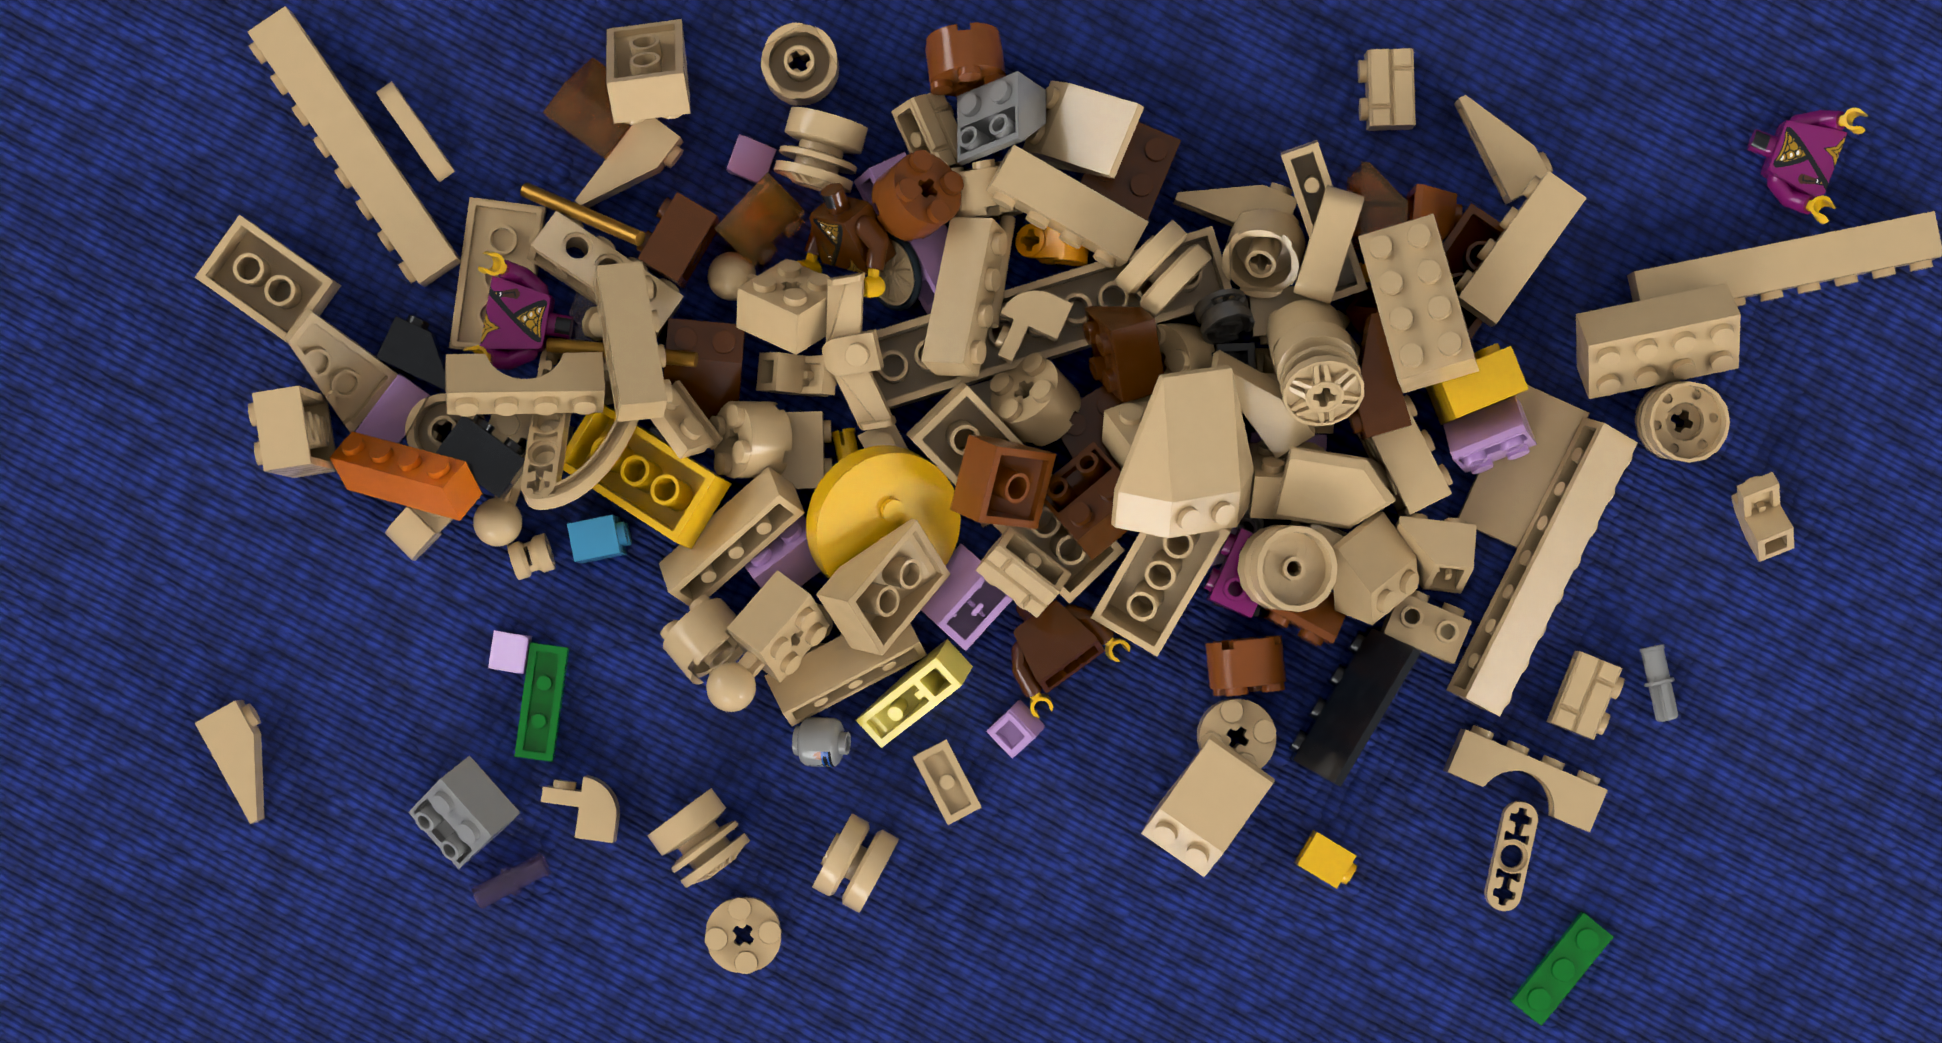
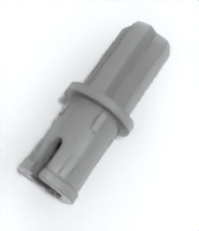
M1664 644L1639 649L1647 678V683H1644V687H1649L1655 719L1658 722L1670 721L1678 717L1671 684L1675 679L1674 677L1670 678Z

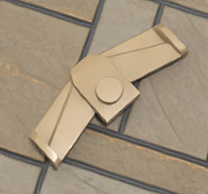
M865 272L827 278L826 343L821 349L825 368L835 376L859 429L866 431L893 426L896 423V418L892 416L871 372L881 370L884 364L876 329L862 331Z

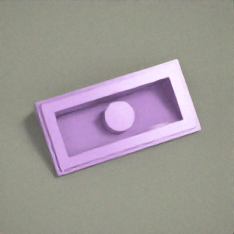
M399 373L355 432L400 443L405 437V423L411 409L420 400L430 395Z

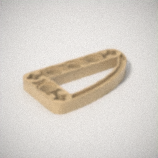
M545 348V351H542L537 377L545 375L554 369L553 365L558 363V359H561L563 354L548 353ZM606 361L603 364L604 381H610ZM554 413L546 416L531 414L521 480V491L528 506L536 510L557 508L578 499L591 490L619 459L639 420L617 422L616 418L606 438L591 458L576 472L562 480L571 413ZM554 419L560 422L559 426L552 431L545 432L540 430V426L547 420ZM549 451L555 454L554 458L548 463L539 464L535 462L536 457L542 452ZM539 477H543L546 488L541 490V494H535L534 492H538L540 487Z

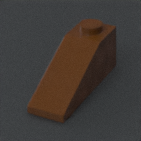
M1379 312L1369 315L1365 320L1358 359L1361 375L1364 380V398L1359 408L1348 417L1353 433H1360L1361 440L1412 425L1402 389L1396 376Z

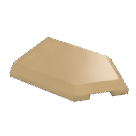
M1290 446L1273 517L1351 529L1394 503L1396 499L1379 478L1367 458Z

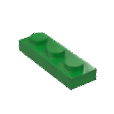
M530 643L514 757L554 761L569 647Z
M1581 911L1509 1001L1542 1026L1613 939V936Z

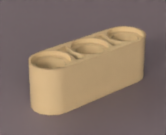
M1330 185L1326 186L1293 293L1327 304L1331 303L1365 196Z

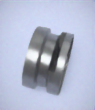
M1230 288L1213 292L1202 298L1194 308L1198 324H1201L1200 331L1203 339L1209 344H1227L1240 339V332L1245 330V333H1249L1255 324L1252 312L1248 308L1246 296L1239 289Z

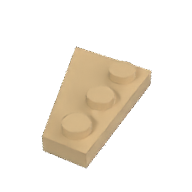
M309 308L305 310L284 337L350 433L357 429L398 375L394 369L376 358V356Z

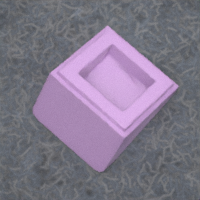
M739 134L726 170L732 175L764 186L777 150Z
M494 630L488 668L526 674L529 645L532 641V636Z
M1018 700L986 732L1013 759L1040 734L1045 725L1039 718L1032 715L1031 710L1023 701Z

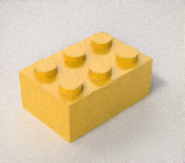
M1496 343L1474 353L1479 372L1426 387L1441 425L1529 389L1511 346L1501 349L1499 344Z

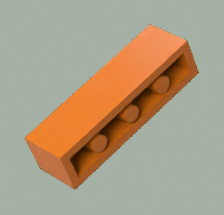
M353 431L329 457L347 490L458 521L465 516L482 495L466 461Z

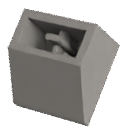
M1016 71L957 96V163L965 165L1020 143L1045 125L1046 90L1019 71Z
M469 755L440 778L408 813L415 820L418 827L425 831L436 843L443 855L460 869L520 814V811Z

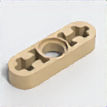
M391 81L376 92L378 97L434 177L441 182L454 173V168L395 84Z
M1522 801L1511 802L1502 811L1485 885L1484 895L1487 903L1499 911H1510L1521 900L1537 829L1538 814L1535 808ZM1519 808H1524V815L1529 817L1528 824H1521L1518 834L1526 836L1525 843L1513 838L1504 839L1506 831L1514 834L1516 825L1515 822L1510 820L1511 813H1518ZM1508 845H1516L1522 853L1520 863L1514 867H1507L1501 861V852ZM1498 868L1509 874L1518 873L1516 881L1511 878L1508 879L1507 889L1513 892V896L1511 899L1505 898L1503 904H1498L1499 898L1493 895L1494 888H1501L1504 880L1503 876H1496Z

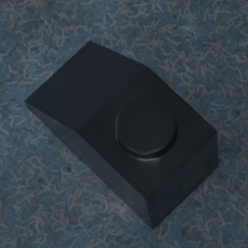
M410 314L406 321L396 316L376 358L446 390L445 359L437 336L427 331L430 324Z

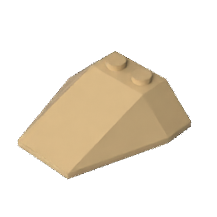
M1223 365L1159 375L1114 488L1111 525L1115 528L1164 538H1174L1238 526L1251 504L1254 467L1232 367Z

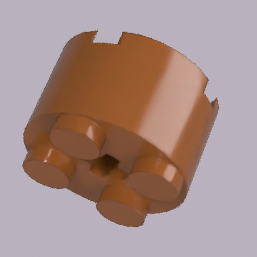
M978 22L970 23L969 30L959 31L957 24L948 25L935 30L926 38L925 51L930 90L933 95L956 96L957 98V96L1006 76L999 30L992 25Z
M919 149L902 158L876 180L872 188V204L876 202L880 213L877 218L891 235L904 241L924 239L957 214L961 205V190L964 187L962 177L957 172L952 171L943 160L926 150Z
M1282 635L1205 643L1209 686L1213 690V696L1247 695L1249 692L1285 690L1284 682L1287 681Z

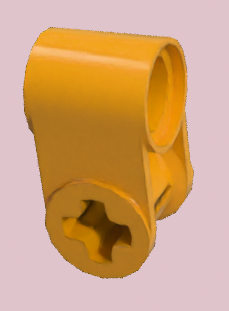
M1026 224L1017 233L1015 240L1016 248L1024 257L1036 258L1040 263L1047 265L1085 266L1088 262L1089 249L1082 245L1078 249L1064 243L1059 238L1061 233L1048 226L1046 229H1041L1033 224Z

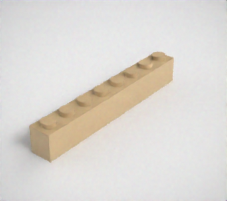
M284 6L247 31L254 41L249 45L251 51L261 64L266 61L270 64L275 72L270 76L271 80L283 96L289 92L296 103L291 108L304 127L310 124L318 136L313 139L315 145L325 158L332 155L339 168L334 170L335 174L346 189L353 186L361 198L356 201V204L366 219L369 221L374 218L382 229L377 233L378 237L389 252L396 249L403 260L398 266L408 281L412 284L417 280L420 285L426 287L461 263L460 257L295 15Z
M1935 211L1634 271L1627 275L1633 302L1727 283L1736 305L1739 307L1746 305L1745 298L1760 295V300L1763 302L1784 297L1783 290L1797 288L1798 294L1821 290L1820 283L1834 280L1836 287L1859 282L1857 275L1872 272L1873 279L1895 275L1896 267L1909 265L1910 272L1933 267L1932 260L1942 257V244Z
M1583 417L1446 689L1447 691L1480 709L1499 717L1501 716L1504 708L1511 701L1512 692L1521 674L1529 665V658L1538 640L1546 631L1547 623L1556 605L1564 595V589L1573 571L1579 566L1581 555L1590 537L1596 532L1598 521L1607 503L1613 498L1615 487L1625 468L1630 464L1638 442L1606 423Z

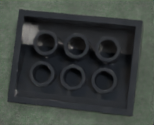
M1367 628L1365 633L1360 630L1357 632L1348 647V651L1352 652L1351 657L1345 666L1340 663L1338 664L1328 681L1333 686L1326 699L1320 696L1316 700L1308 715L1313 718L1306 732L1300 729L1289 746V749L1293 751L1290 757L1291 760L1339 787L1342 786L1421 653L1416 648L1374 628Z

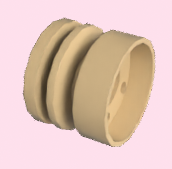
M791 107L785 133L798 140L799 145L780 146L779 153L793 159L794 162L777 160L774 172L787 177L795 184L809 189L821 191L829 184L840 183L845 193H851L853 181L838 175V173L856 174L857 167L842 159L843 154L853 155L862 153L868 128L852 120L827 112L804 107Z
M1321 320L1304 322L1288 330L1279 339L1274 350V366L1280 383L1283 404L1291 417L1302 424L1326 426L1347 419L1359 408L1364 398V380L1358 364L1354 342L1346 330L1335 323Z
M1675 381L1656 385L1646 392L1637 406L1635 426L1637 436L1644 447L1657 457L1691 463L1705 460L1720 449L1728 435L1730 418L1727 405L1718 392L1706 384ZM1672 415H1679V418L1684 421V425L1676 427V424L1671 421Z
M712 788L647 835L662 856L676 849H679L682 853V856L671 867L674 873L688 863L693 868V871L680 880L685 888L714 876L734 861L743 847L750 841L745 833L732 842L728 840L726 835L739 825L736 820L721 827L716 824L715 821L725 811L726 807Z

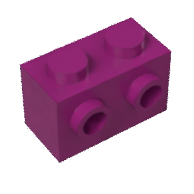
M1240 528L1235 535L1230 533L1220 551V554L1225 556L1219 570L1213 567L1204 589L1209 591L1207 600L1244 617L1252 618L1258 604L1252 601L1243 590L1237 570L1239 554L1247 539L1254 533Z

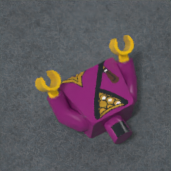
M1850 108L1845 113L1843 111L1817 110L1792 116L1789 121L1786 120L1779 124L1775 135L1758 129L1754 130L1747 150L1766 157L1761 175L1767 179L1768 188L1782 206L1804 214L1812 213L1820 224H1826L1829 221L1819 211L1823 207L1836 209L1832 200L1824 196L1847 136V132L1841 130L1846 127L1854 134H1863L1866 129L1862 126H1853V120L1858 116L1868 117L1860 108Z
M483 252V254L492 257L493 266L490 269L478 266V270L483 274L493 276L480 346L466 347L463 351L486 354L488 360L496 369L512 370L535 360L538 352L545 351L549 336L565 339L571 338L574 317L553 313L555 299L549 295L548 286L526 267L509 260H504L502 255L498 253Z

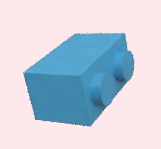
M615 515L567 524L574 562L587 563L627 555L626 546L632 545L628 523L621 522L620 517Z

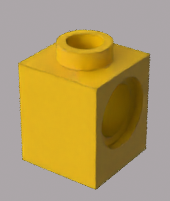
M1315 830L1312 831L1294 861L1295 864L1336 889L1340 883L1346 885L1357 869V865L1353 863L1356 858L1355 854Z

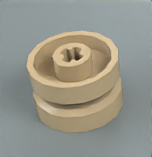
M1174 220L1170 221L1156 236L1152 235L1129 259L1130 263L1114 280L1128 294L1136 293L1150 281L1153 285L1141 297L1140 306L1154 318L1184 290L1212 259L1199 244L1191 245L1179 257L1174 255L1184 244L1187 233Z
M1272 525L1259 529L1247 539L1239 554L1237 571L1243 590L1255 603L1268 609L1302 612L1317 607L1329 596L1336 583L1338 564L1334 549L1327 539L1312 528L1293 525Z
M852 813L841 834L836 833L820 863L823 867L812 888L827 896L835 894L843 878L850 880L842 896V904L860 913L899 838L882 829L875 834L868 848L862 846L861 844L870 829L869 822Z

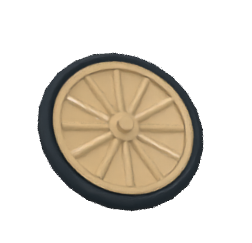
M886 231L897 254L885 264L884 271L879 273V276L884 280L885 291L876 298L881 304L891 310L903 311L914 305L919 297L922 287L921 267L919 259L909 242L901 240Z

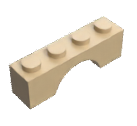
M603 352L563 353L554 369L545 375L530 379L514 378L503 374L490 363L486 354H446L445 386L447 415L469 417L475 414H498L501 416L539 414L546 416L554 413H577L580 415L603 413L605 398Z
M1473 725L1471 731L1460 729L1443 771L1481 787H1484L1491 779L1501 773L1523 771L1534 777L1543 787L1548 800V816L1581 830L1591 831L1608 791L1598 786L1600 778L1581 770L1578 771L1577 776L1563 771L1565 763L1546 755L1543 756L1541 761L1527 756L1529 748L1511 740H1508L1506 746L1492 741L1494 733Z

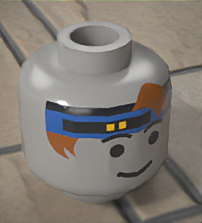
M808 717L802 721L800 726H795L792 737L793 754L799 756L800 761L805 766L832 768L841 762L843 755H848L850 752L851 735L849 732H844L842 722L837 718Z

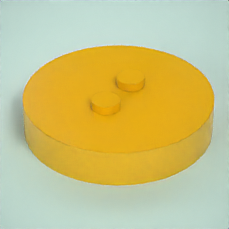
M877 445L853 452L841 459L824 475L811 497L806 516V538L811 556L823 574L830 579L840 566L910 519H915L946 566L955 550L960 532V514L950 510L955 490L939 468L909 449L892 445Z

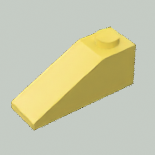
M946 639L880 696L856 719V722L882 748L960 688L973 666Z

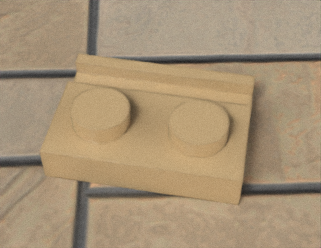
M680 380L675 381L671 385L672 402L667 403L664 417L653 418L651 421L679 459L703 453L707 448L715 449L722 442L723 438Z

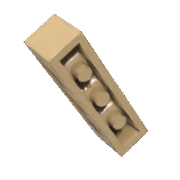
M557 210L530 245L527 259L594 304H596L593 281L596 265L640 262L636 258L625 257L616 251L611 241L602 236L595 237L584 229L580 221L566 215L564 216ZM570 247L579 248L585 256L573 258L567 253L566 249ZM643 264L645 276L651 275L653 298L649 300L651 310H657L659 315L660 331L656 333V339H658L668 324V318H672L679 309L684 296L679 293V289L675 284L664 278L659 280L650 274L647 267Z

